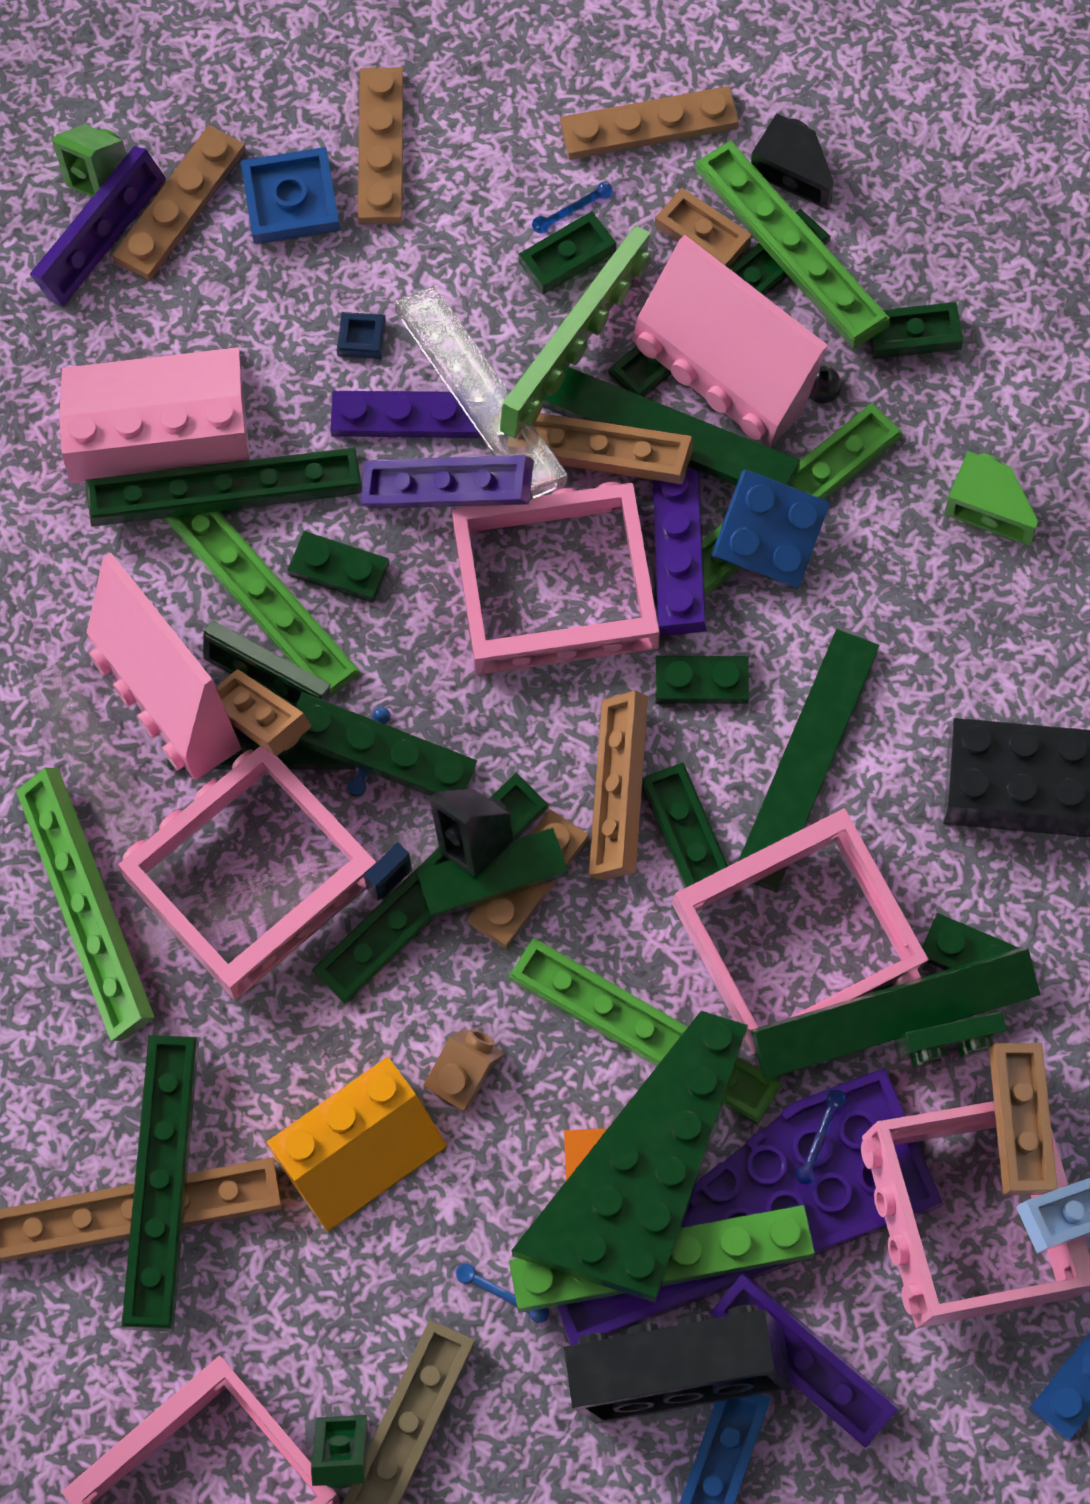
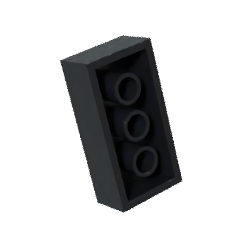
M953 718L948 740L943 824L1090 837V730Z
M741 1305L728 1309V1316L708 1320V1315L694 1314L679 1318L677 1320L678 1326L658 1329V1324L648 1323L628 1328V1335L609 1338L608 1333L583 1335L578 1338L579 1344L564 1347L572 1408L597 1424L793 1389L783 1328L765 1309L758 1310L757 1305Z

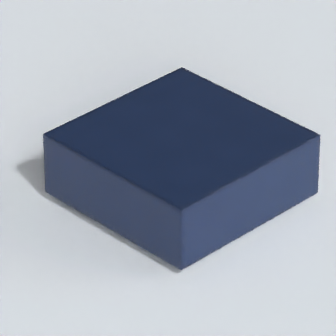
M341 312L337 356L382 359L386 315Z
M398 842L364 875L367 891L378 901L380 899L383 900L412 871L410 853Z

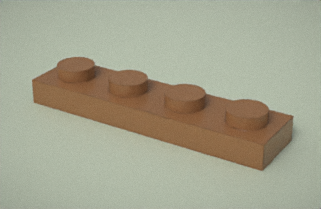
M403 67L360 68L359 224H402Z
M730 86L560 117L569 160L736 130L739 125Z
M208 125L112 254L114 262L151 281L246 151L245 144Z
M540 413L532 426L526 424L516 439L510 437L507 451L509 455L526 454L536 462L683 484L694 443L692 436Z
M636 690L602 700L588 875L598 880H609L636 873L648 696Z

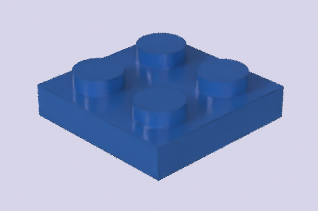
M326 147L240 161L254 244L340 231Z
M743 470L711 557L798 589L800 588L830 502L752 471Z

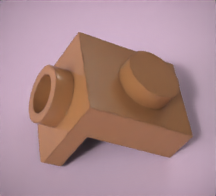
M463 1029L449 1037L423 1086L464 1112L474 1101L491 1068L500 1063L504 1053L494 1047V1040L487 1034L475 1029Z

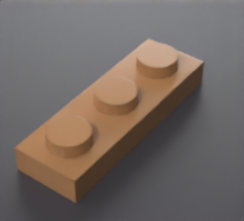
M238 669L216 687L231 725L276 757L282 751L293 747L298 742L300 736L312 727L303 712Z
M549 809L531 834L554 828L566 866L568 867L589 839V834ZM558 879L478 904L468 917L467 923L507 949Z
M995 1043L989 1047L1003 1195H1043L1057 1190L1043 1044Z

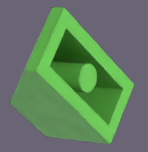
M86 124L56 134L52 140L65 185L91 197L94 196L127 155L124 142L117 134L108 129L98 130Z
M967 451L948 496L945 515L1030 546L1034 538L1038 519L1012 468L1002 464L998 458L992 455H978Z

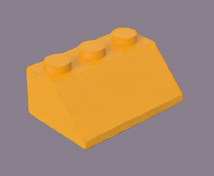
M388 1056L266 1142L276 1162L327 1233L448 1147L421 1101Z

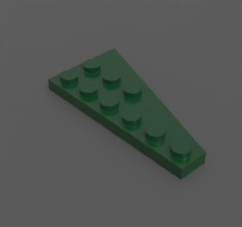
M700 1011L511 1250L512 1256L656 1303L747 1035L748 1025Z

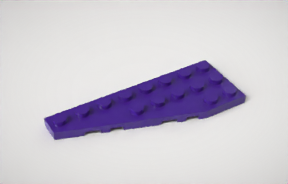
M885 1068L793 1102L780 1113L778 1118L762 1131L759 1130L746 1141L745 1145L697 1181L681 1228L804 1205L815 1253L814 1256L887 1228L885 1217H881L876 1209L874 1199L876 1185L872 1171L865 1166L861 1154L862 1136L877 1121L906 1117ZM917 1142L894 1145L914 1217L940 1208L943 1201ZM800 1261L661 1286L656 1303L624 1293L555 1307L571 1346L579 1344L578 1338L583 1335L592 1333H608L610 1335L730 1289L744 1272L752 1279H756Z

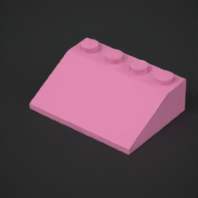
M686 235L677 243L637 318L632 341L646 357L656 359L671 371L673 377L679 383L693 388L706 399L711 408L717 412L725 413L740 425L748 437L753 440H759L769 448L776 443L804 412L828 347L825 342Z
M239 347L62 368L60 398L61 449L70 484L82 483L86 479L250 460Z
M109 553L103 557L87 628V634L94 647V650L89 652V656L103 676L111 672L117 681L113 683V687L126 706L129 707L135 703L141 710L137 717L150 737L155 738L158 735L162 737L166 743L162 749L175 769L178 771L185 767L196 781L242 748L212 678L113 554Z

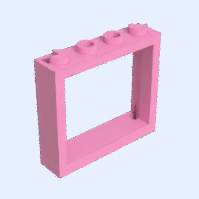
M606 482L596 488L579 491L572 488H563L554 491L551 495L530 496L529 504L462 506L461 508L452 509L476 675L659 649V628L633 483ZM622 510L641 618L492 640L485 639L469 532Z
M262 746L255 751L251 749L241 754L233 763L232 770L219 781L214 779L206 783L196 794V800L183 811L176 810L170 813L161 822L157 833L146 842L141 840L133 844L124 853L123 861L118 864L125 881L234 1001L367 888L364 875L377 863L287 766ZM268 773L350 861L232 962L227 964L146 873L263 775Z
M845 808L675 893L672 900L676 913L734 1021L748 1025L745 1040L753 1054H756V1049L750 1030L758 1028V1025L697 911L836 842L901 961L794 1016L867 995L890 984L896 986L919 979L921 976L918 970L929 960Z
M994 1101L877 1121L862 1136V1159L865 1166L871 1169L876 1185L874 1193L876 1209L881 1217H885L890 1235L888 1239L889 1255L893 1264L899 1267L903 1281V1305L907 1313L912 1315L916 1329L1081 1296L1090 1290V1254L1085 1238L1081 1237L1047 1250L1056 1282L939 1304L894 1145L996 1128ZM1052 1132L1057 1187L1060 1189L1068 1186V1182ZM1031 1195V1199L1040 1195Z
M220 1355L61 1491L70 1504H93L215 1397L227 1389L317 1495L309 1504H337L341 1501L333 1488L326 1485L312 1486L311 1462Z

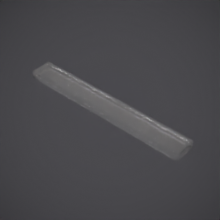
M434 824L361 845L376 862L397 842L410 853L412 871L399 884L439 847ZM341 851L172 903L209 942L281 920L350 860ZM366 889L359 896L369 894L370 892ZM151 908L118 918L134 964L186 949L183 943Z

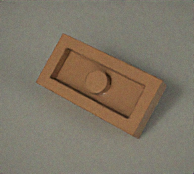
M683 188L676 193L655 217V227L677 242L686 235L727 268L731 267L751 244V233Z

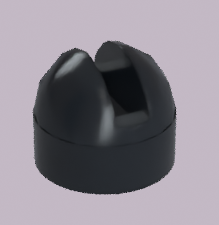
M820 366L809 398L818 403H828L836 399L841 390V379L838 372L832 367ZM820 375L827 376L828 391H819Z

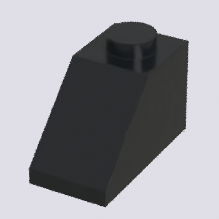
M776 113L754 148L751 163L769 183L828 210L832 203L834 181L816 132L798 119H788Z
M475 789L435 792L429 798L440 853L475 878L514 840L510 820L511 814L507 807L496 798L488 799Z

